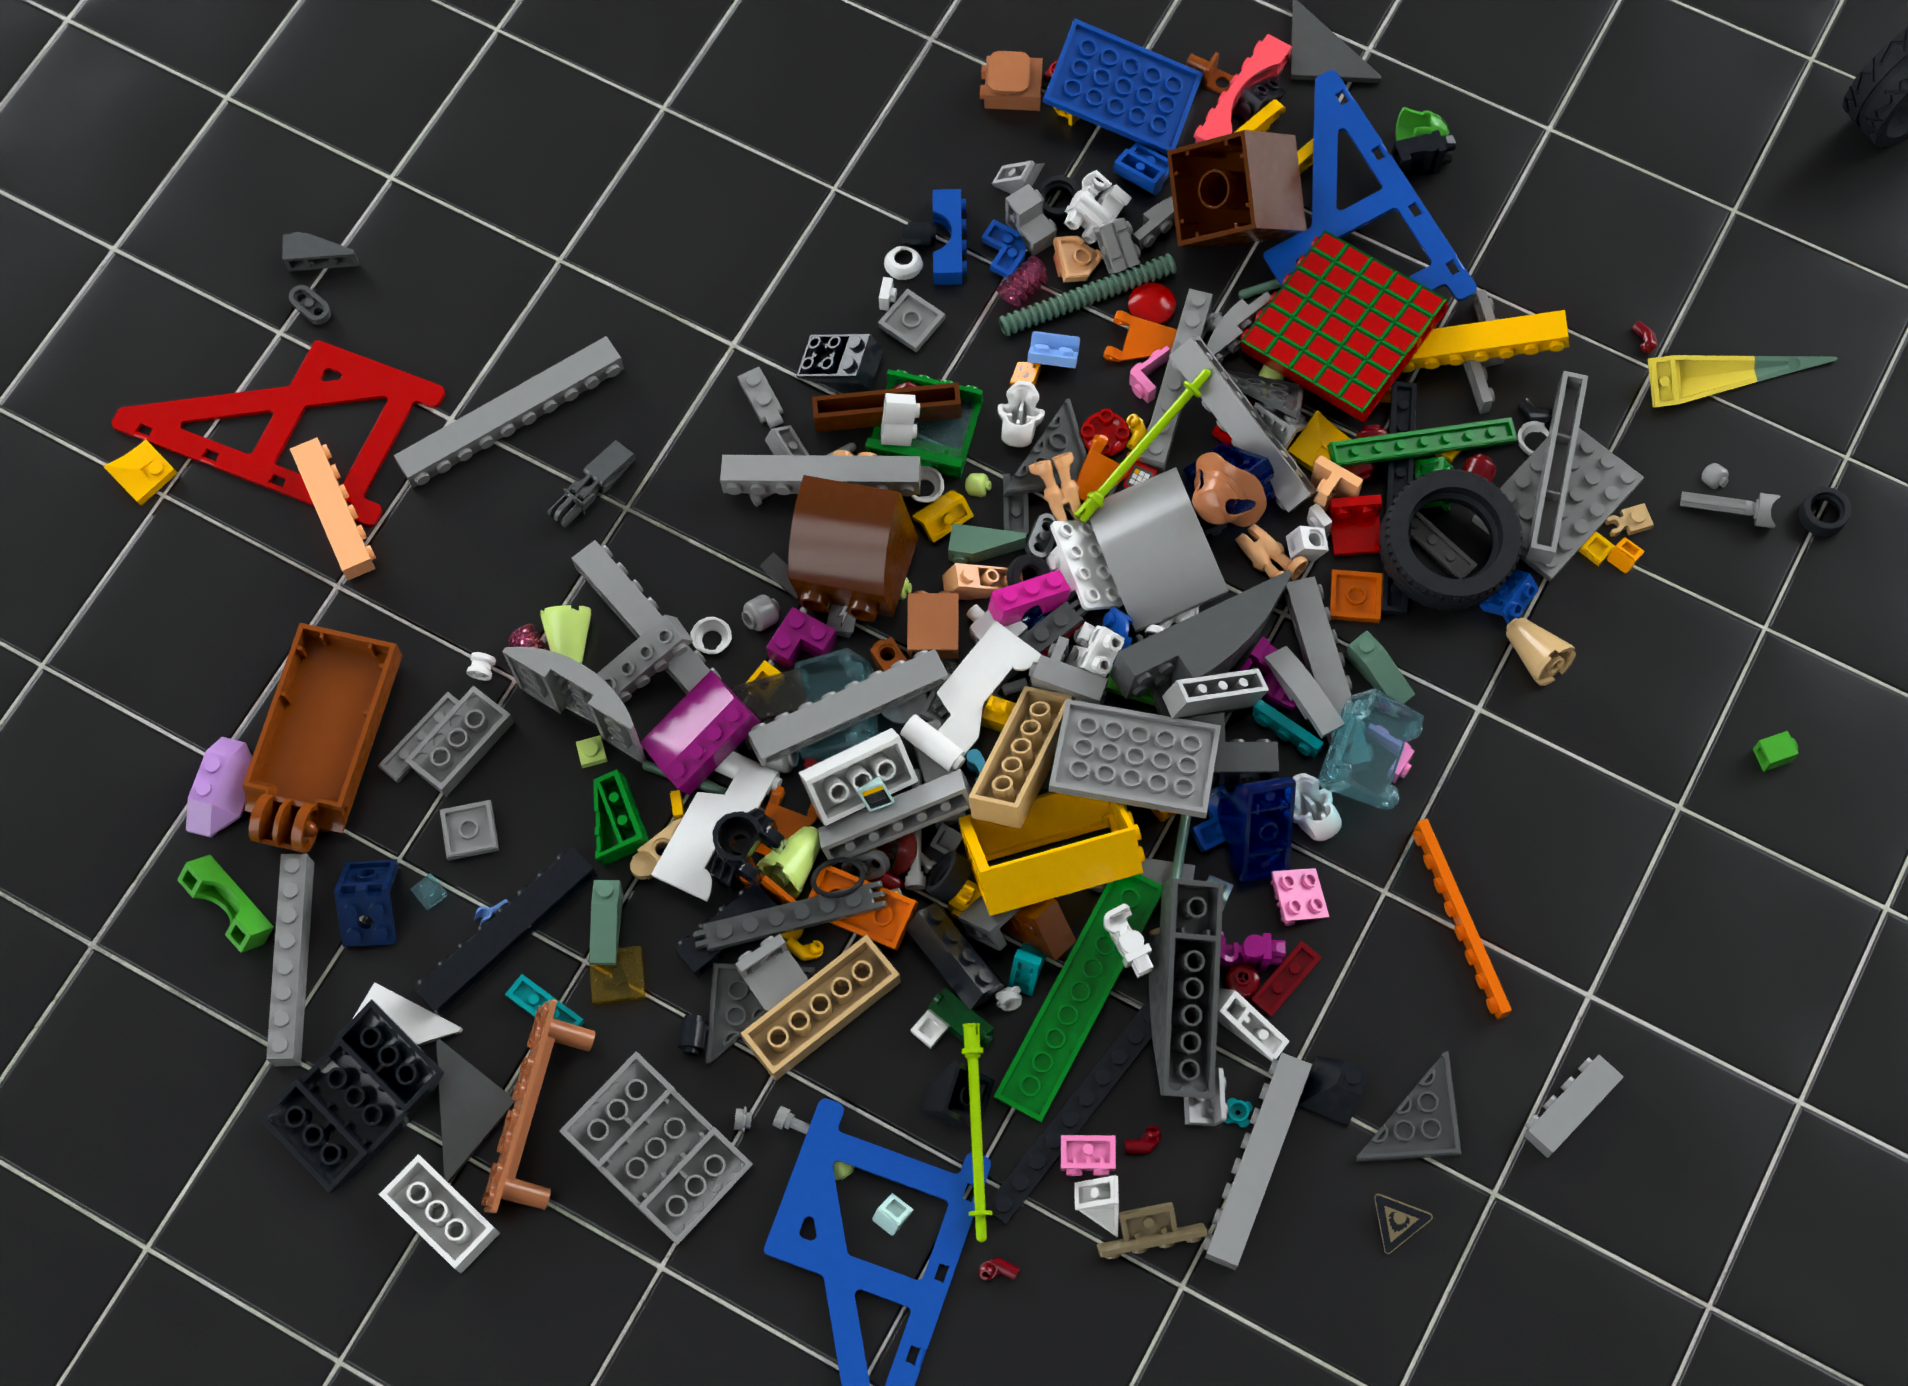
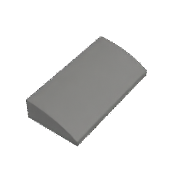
M473 686L404 761L429 784L447 797L510 728L514 720L510 713Z

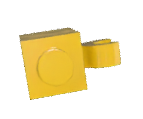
M991 695L987 703L985 702L983 705L981 726L1002 732L1016 703Z
M967 879L959 893L949 901L950 915L956 920L960 921L958 916L981 896L977 884Z

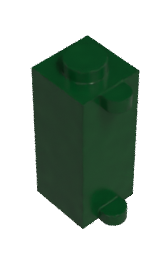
M944 988L939 992L928 1006V1010L947 1025L948 1031L963 1043V1024L967 1023L980 1024V1047L984 1051L994 1041V1037H992L994 1035V1028L973 1010H969L948 989Z

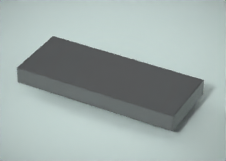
M773 552L760 565V568L797 600L798 596L788 578V565Z

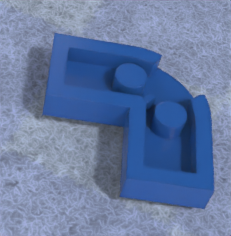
M993 219L982 235L981 242L999 250V253L990 265V271L1011 281L1025 259L1026 247L1019 232Z
M1111 606L1109 612L1105 614L1101 626L1125 638L1121 650L1130 646L1132 638L1128 637L1129 625L1133 623V620L1122 610Z
M1224 784L1210 791L1207 809L1210 819L1189 830L1201 853L1232 837L1236 828L1238 812Z

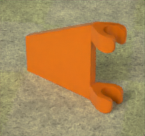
M1118 310L1113 322L1118 325L1129 326L1124 347L1121 351L1115 347L1107 346L1103 358L1109 361L1121 362L1150 357L1155 350H1162L1166 346L1172 350L1177 329L1144 320Z
M1102 434L1094 436L1090 451L1075 481L1079 486V498L1083 501L1088 498L1086 495L1089 492L1097 491L1120 465L1100 454L1108 442V438ZM1130 467L1129 470L1122 476V478L1115 484V486H1116L1120 481H1122V480L1128 475V473H1129L1131 467Z
M778 786L776 790H772L764 814L776 822L777 831L787 840L802 827L813 825L817 821L818 816L812 802L807 816L779 806L785 796V791L783 787ZM761 843L755 852L766 856L772 850Z
M751 857L749 859V863L756 867ZM766 875L759 884L767 894L782 904L796 901ZM740 876V880L744 885L752 886L751 883Z

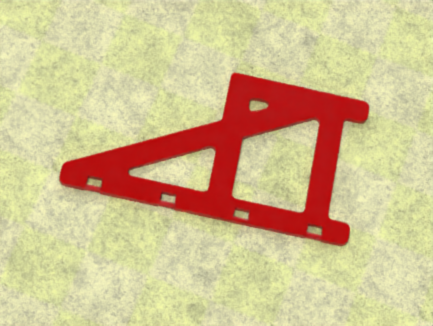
M316 340L289 386L122 407L117 411L111 423L118 432L141 440L146 439L152 445L199 463L202 462L220 471L314 506L301 474L276 465L304 411L307 408L386 398L388 401L343 483L350 497L345 500L347 504H353L358 518L354 519L355 522L367 527H373L382 515V508L378 503L365 499L371 484L415 404H422L430 408H437L445 397V390L439 384ZM327 371H333L342 375L339 380L322 381ZM273 413V417L251 454H246L181 429L187 423ZM142 426L152 429L149 436L138 432ZM208 451L218 455L216 461L205 457ZM274 477L286 480L283 487L271 482Z

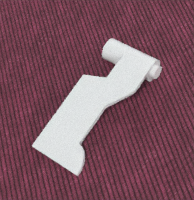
M995 621L937 691V696L950 714V717L937 731L915 714L904 725L900 735L948 772H951L953 769L958 770L966 760L964 756L979 738L984 703L1012 669L1017 671L1029 670L1033 662L1038 663L1042 654Z
M734 751L714 770L733 779L725 795L696 793L651 874L653 877L707 902L712 891V878L705 868L716 850L712 835L716 822L725 814L739 811L747 813L755 808L759 809L765 796H770L772 790H776L782 783V779L779 778L780 772L766 766L762 767L760 763Z

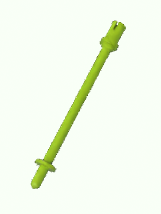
M1203 369L1192 383L1186 380L1183 382L1186 388L1185 391L1097 491L1089 492L1086 495L1088 498L1073 513L1078 519H1081V522L1086 524L1093 513L1105 505L1103 503L1104 497L1194 395L1199 398L1202 395L1198 389L1210 377L1211 372L1209 369Z
M967 1023L963 1024L964 1048H962V1055H965V1058L968 1060L975 1211L968 1212V1215L975 1216L976 1239L978 1242L983 1243L987 1239L986 1216L992 1215V1211L986 1210L978 1063V1059L983 1054V1048L980 1047V1024Z

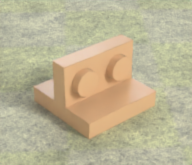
M1320 455L1315 461L1310 480L1318 492L1313 502L1318 503L1326 513L1331 498L1359 496L1363 479Z

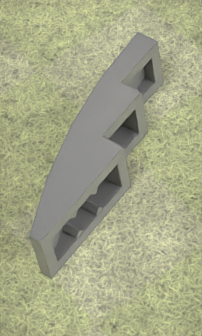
M1287 646L1264 657V660L1289 700H1294L1305 720L1309 718L1321 739L1345 725L1318 683Z

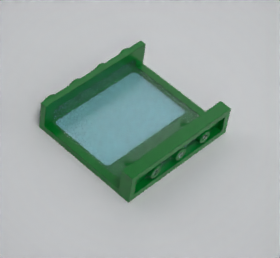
M888 369L886 389H893L895 385L907 381L921 386L954 382L949 380L939 381L931 379L926 375H912L904 370L894 371ZM959 385L962 418L914 423L917 424V437L912 439L911 446L881 444V426L874 427L872 437L867 438L866 452L875 453L877 456H920L921 466H930L937 469L941 474L961 478L983 403V390L972 385Z

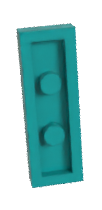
M1261 699L1254 706L1252 716L1258 724L1263 727L1268 726L1275 731L1280 739L1286 742L1290 741L1297 746L1299 752L1306 756L1310 755L1316 758L1321 752L1323 741Z
M523 974L519 976L505 994L507 998L534 1018L539 1006H542L551 999L557 1000ZM557 1000L553 1018L581 1027L585 1021Z

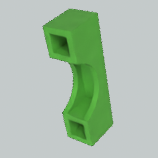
M207 855L186 862L177 881L192 898L212 901L227 913L230 919V926L225 935L240 953L264 945L274 926L211 855Z

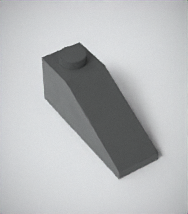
M293 232L291 234H283L282 260L288 271L359 266V260L353 249L309 233Z

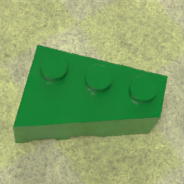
M617 769L593 780L597 845L595 859L604 866L637 852L641 846L649 841L627 779Z

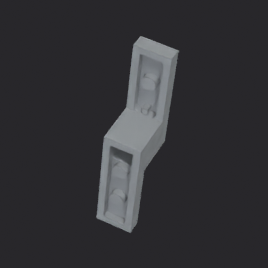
M1486 290L1476 291L1473 305L1479 322L1498 320V318L1495 319L1493 313V300L1488 298ZM1489 358L1484 362L1469 360L1463 363L1480 414L1490 412L1492 402L1495 401L1494 391L1487 384L1488 376L1485 367L1503 364L1504 358Z

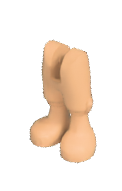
M1067 452L1052 458L1061 480V488L1056 484L1050 460H1043L1029 465L1030 473L1039 475L1046 485L1044 499L1048 501L1052 514L1058 521H1067L1063 506L1068 505L1073 520H1081L1073 514L1081 506L1078 494L1079 486L1073 479L1071 480L1070 465L1074 461L1073 453Z
M1256 524L1247 529L1255 542L1244 533L1235 539L1243 552L1252 561L1253 567L1260 571H1265L1270 579L1284 573V571L1290 570L1292 573L1290 578L1295 581L1308 565V560L1304 556H1298L1294 559L1287 557L1284 554L1282 544L1274 540ZM1271 559L1277 562L1284 571H1279L1272 564Z

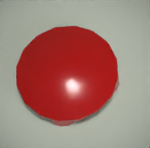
M1152 282L1142 284V286L1135 288L1129 296L1128 307L1132 316L1157 324H1166L1171 320V316L1175 312L1176 301L1174 294L1162 284Z
M1103 409L1091 415L1081 427V437L1088 451H1090L1095 435L1102 434L1108 438L1106 446L1100 453L1106 457L1121 452L1127 445L1130 436L1129 427L1125 420L1110 409Z

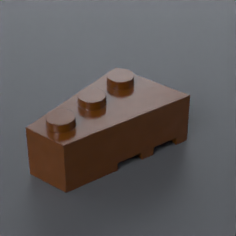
M1055 899L1024 906L1001 927V929L1055 961L1076 942L1067 920Z

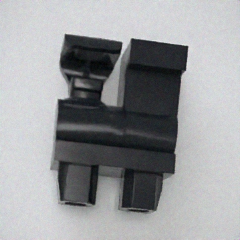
M1439 130L1432 131L1431 134L1395 141L1391 154L1402 172L1410 171L1412 168L1414 173L1421 176L1427 175L1430 172L1437 174L1440 172L1442 165L1451 163V151L1455 150L1457 145L1452 134L1441 136Z

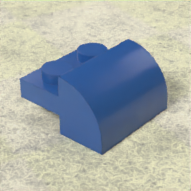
M1138 142L1130 149L1126 148L1113 165V172L1153 195H1157L1162 190L1163 183L1170 176L1168 158Z

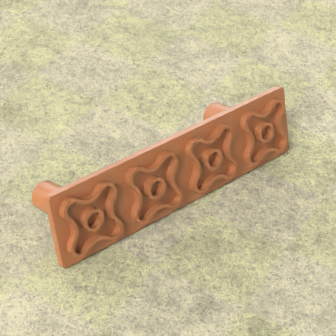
M554 999L545 1002L536 1011L533 1028L527 1043V1047L531 1048L529 1056L527 1058L524 1057L521 1063L518 1080L512 1095V1099L516 1101L513 1110H509L506 1115L503 1132L497 1147V1152L500 1153L499 1160L492 1165L488 1184L482 1198L481 1205L485 1206V1213H497L501 1199L545 1210L550 1198V1188L515 1179L554 1042L589 1052L595 1038V1031L554 1019L553 1015L557 1005V1000Z

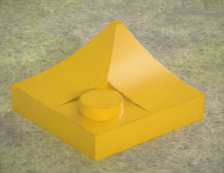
M1317 410L1304 430L1288 449V452L1296 457V462L1313 472L1315 461L1320 455L1331 461L1327 448L1329 442L1350 440L1351 438L1337 429Z
M146 439L132 451L104 466L141 506L178 474Z

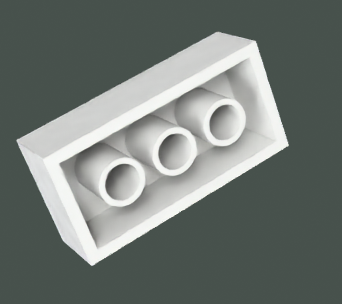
M892 728L798 772L816 814L825 826L866 807L856 790L876 777L883 781L890 794L918 782L902 740Z
M419 1154L379 1194L460 1274L500 1234Z

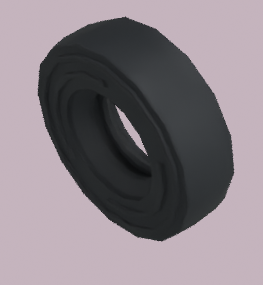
M1025 554L1019 556L1010 563L1007 569V584L1011 586L1022 582L1021 572L1026 567L1032 568L1038 577L1050 573L1049 566L1044 559L1037 555Z

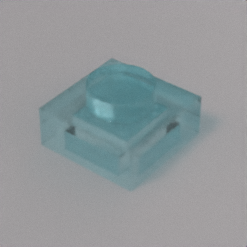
M431 873L410 889L427 911L448 895Z

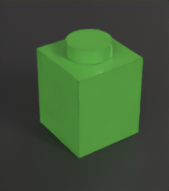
M1788 731L1759 740L1753 748L1763 772L1791 763L1799 754L1798 744L1794 738H1791Z

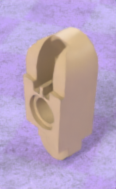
M682 818L673 821L638 849V853L632 857L630 869L634 877L640 880H649L653 877L651 874L661 858V855H658L657 852L667 847Z

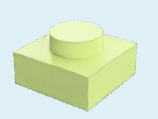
M601 735L576 742L582 768L608 762Z

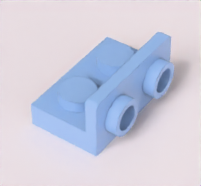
M1033 331L1027 362L1076 368L1080 337Z

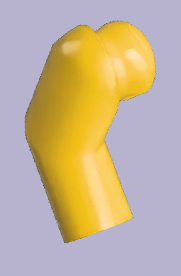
M1136 414L1129 415L1126 420L1132 435L1126 445L1130 450H1133L1147 434L1143 420Z
M790 937L786 942L789 952L801 961L817 959L823 954V943L818 940L802 945L796 939Z

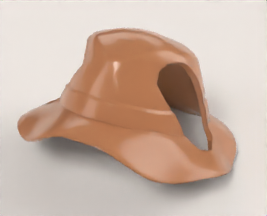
M1215 452L1205 453L1197 459L1196 477L1194 480L1195 491L1192 498V504L1197 514L1210 524L1222 525L1231 523L1241 527L1255 524L1261 518L1267 506L1266 496L1260 481L1251 473L1225 461ZM1202 470L1204 473V485L1200 489V471ZM1229 499H1248L1256 503L1251 510L1236 515L1228 514L1225 508V504Z

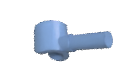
M505 899L490 908L479 907L474 920L483 918L480 925L487 920L490 921L491 916L503 904L509 903V901Z

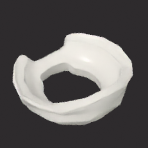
M897 246L887 253L884 266L893 278L907 280L919 274L923 269V261L915 249L907 246ZM901 250H908L912 252L913 260L909 264L900 265L895 261V255Z
M1530 421L1523 424L1519 429L1517 436L1519 447L1528 456L1534 451L1525 445V436L1531 432H1542L1548 437L1549 431L1544 423Z
M921 466V481L928 480L932 482L935 489L929 496L918 497L917 495H912L911 497L920 503L934 502L942 495L944 480L937 469L930 466Z
M706 617L699 620L690 633L693 646L706 654L722 652L732 640L729 625L716 617ZM709 631H716L722 637L721 643L715 650L705 649L702 642L703 636Z

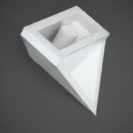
M1113 1175L1076 1182L1075 1210L1080 1211L1117 1238L1119 1212L1118 1176Z

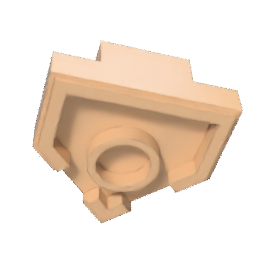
M1077 235L1054 237L1055 254L1053 259L1058 277H1062L1063 282L1086 281L1103 259L1101 251L1098 249L1094 250L1084 243L1085 240Z

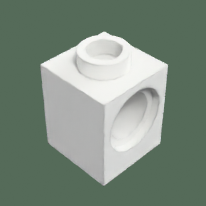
M1298 526L1286 536L1290 559L1304 556L1308 561H1316L1329 551L1324 528Z

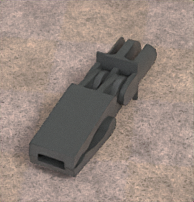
M615 440L584 468L585 478L575 481L567 490L563 489L564 495L547 511V514L550 517H554L555 521L561 523L566 528L581 512L585 514V510L596 499L598 491L606 493L635 461V454Z

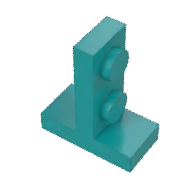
M1023 942L1021 949H1017L1014 956L1007 987L1018 986L1021 989V993L1032 997L1038 976L1047 956Z

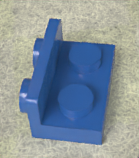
M1514 569L1501 588L1479 605L1485 612L1503 616L1506 623L1509 624L1513 619L1521 616L1539 588L1530 573Z

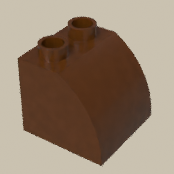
M1242 130L1167 151L1178 247L1249 243L1307 231L1295 135Z
M803 475L792 519L788 553V578L799 598L801 606L819 613L827 612L831 604L848 606L846 611L851 617L866 622L875 621L877 615L894 618L918 541V535L901 493Z

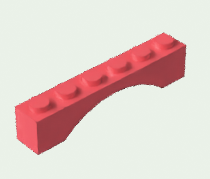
M1269 34L1266 35L1263 41L1259 40L1254 48L1252 57H1247L1244 61L1240 74H1235L1232 78L1228 91H1223L1220 95L1216 108H1211L1208 112L1204 125H1199L1194 133L1195 143L1231 134L1232 112L1245 88L1265 79L1278 77L1290 60L1292 46Z

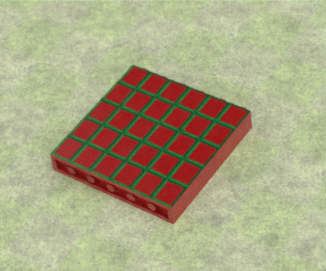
M1324 230L1320 237H1315L1306 255L1303 254L1299 258L1295 270L1286 275L1278 292L1275 291L1271 295L1267 307L1258 312L1250 329L1247 328L1243 332L1240 339L1242 351L1364 423L1447 312L1448 303L1447 298Z

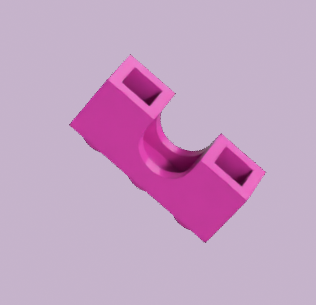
M1056 570L992 591L988 610L994 621L999 622L1005 627L1022 621L1024 613L1034 606L1039 605L1043 613L1057 609L1068 600L1071 588L1061 571Z

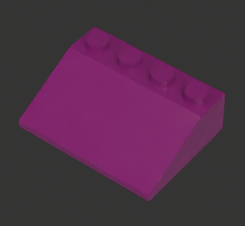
M710 670L640 743L665 776L680 791L691 795L748 736V732H751V729L760 724L761 721Z

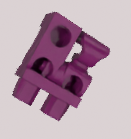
M1262 636L1240 671L1250 670L1251 665L1259 668L1261 672L1266 674L1263 679L1269 689L1261 699L1271 703L1270 705L1276 709L1281 705L1292 711L1296 703L1294 700H1289L1264 660V657L1278 649L1270 644L1271 641Z
M1221 932L1220 969H1229L1235 964L1247 963L1254 968L1258 967V971L1266 972L1269 965H1281L1282 959L1286 956L1285 940H1271V933H1263L1262 936L1250 935L1242 945H1239L1238 942H1234L1233 945H1226V937H1223L1224 932Z

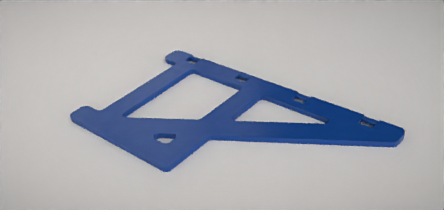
M1329 70L1319 75L1315 79L1312 225L1306 229L1307 231L1300 232L1268 249L1263 254L1265 262L1280 286H1283L1286 275L1295 270L1299 258L1303 254L1306 255L1315 237H1320L1324 230L1341 239L1392 211H1397L1431 262L1430 266L1409 277L1433 291L1441 287H1447L1457 301H1464L1474 296L1477 286L1472 277L1461 264L1453 248L1392 155L1387 151L1382 140L1356 100L1349 93L1339 74L1334 70ZM1341 93H1343L1346 99L1348 100V102L1343 105H1341V103L1337 99V96H1339ZM1341 131H1345L1382 186L1381 190L1344 210H1338L1336 207L1338 134ZM1379 148L1385 158L1377 160L1373 151ZM1415 204L1421 212L1416 217H1414L1409 209ZM1451 262L1459 270V272L1453 275L1447 267Z
M825 1098L819 1101L767 1238L764 1253L767 1256L819 1274L824 1278L841 1386H870L855 1300L856 1291L862 1290L908 1307L910 1309V1316L885 1386H915L974 1217L968 1215V1212L975 1211L974 1196L971 1202L963 1199L967 1184L974 1186L972 1153L967 1154L961 1171L958 1174H954L840 1132L838 1128L844 1112L842 1104ZM983 1156L985 1185L991 1168V1161L986 1156ZM835 1162H842L940 1198L948 1203L946 1214L921 1280H915L848 1254L833 1170ZM807 1217H811L815 1224L816 1238L812 1241L802 1238L799 1234L803 1221ZM939 1264L948 1266L943 1283L934 1279ZM911 1346L920 1348L914 1365L906 1362Z

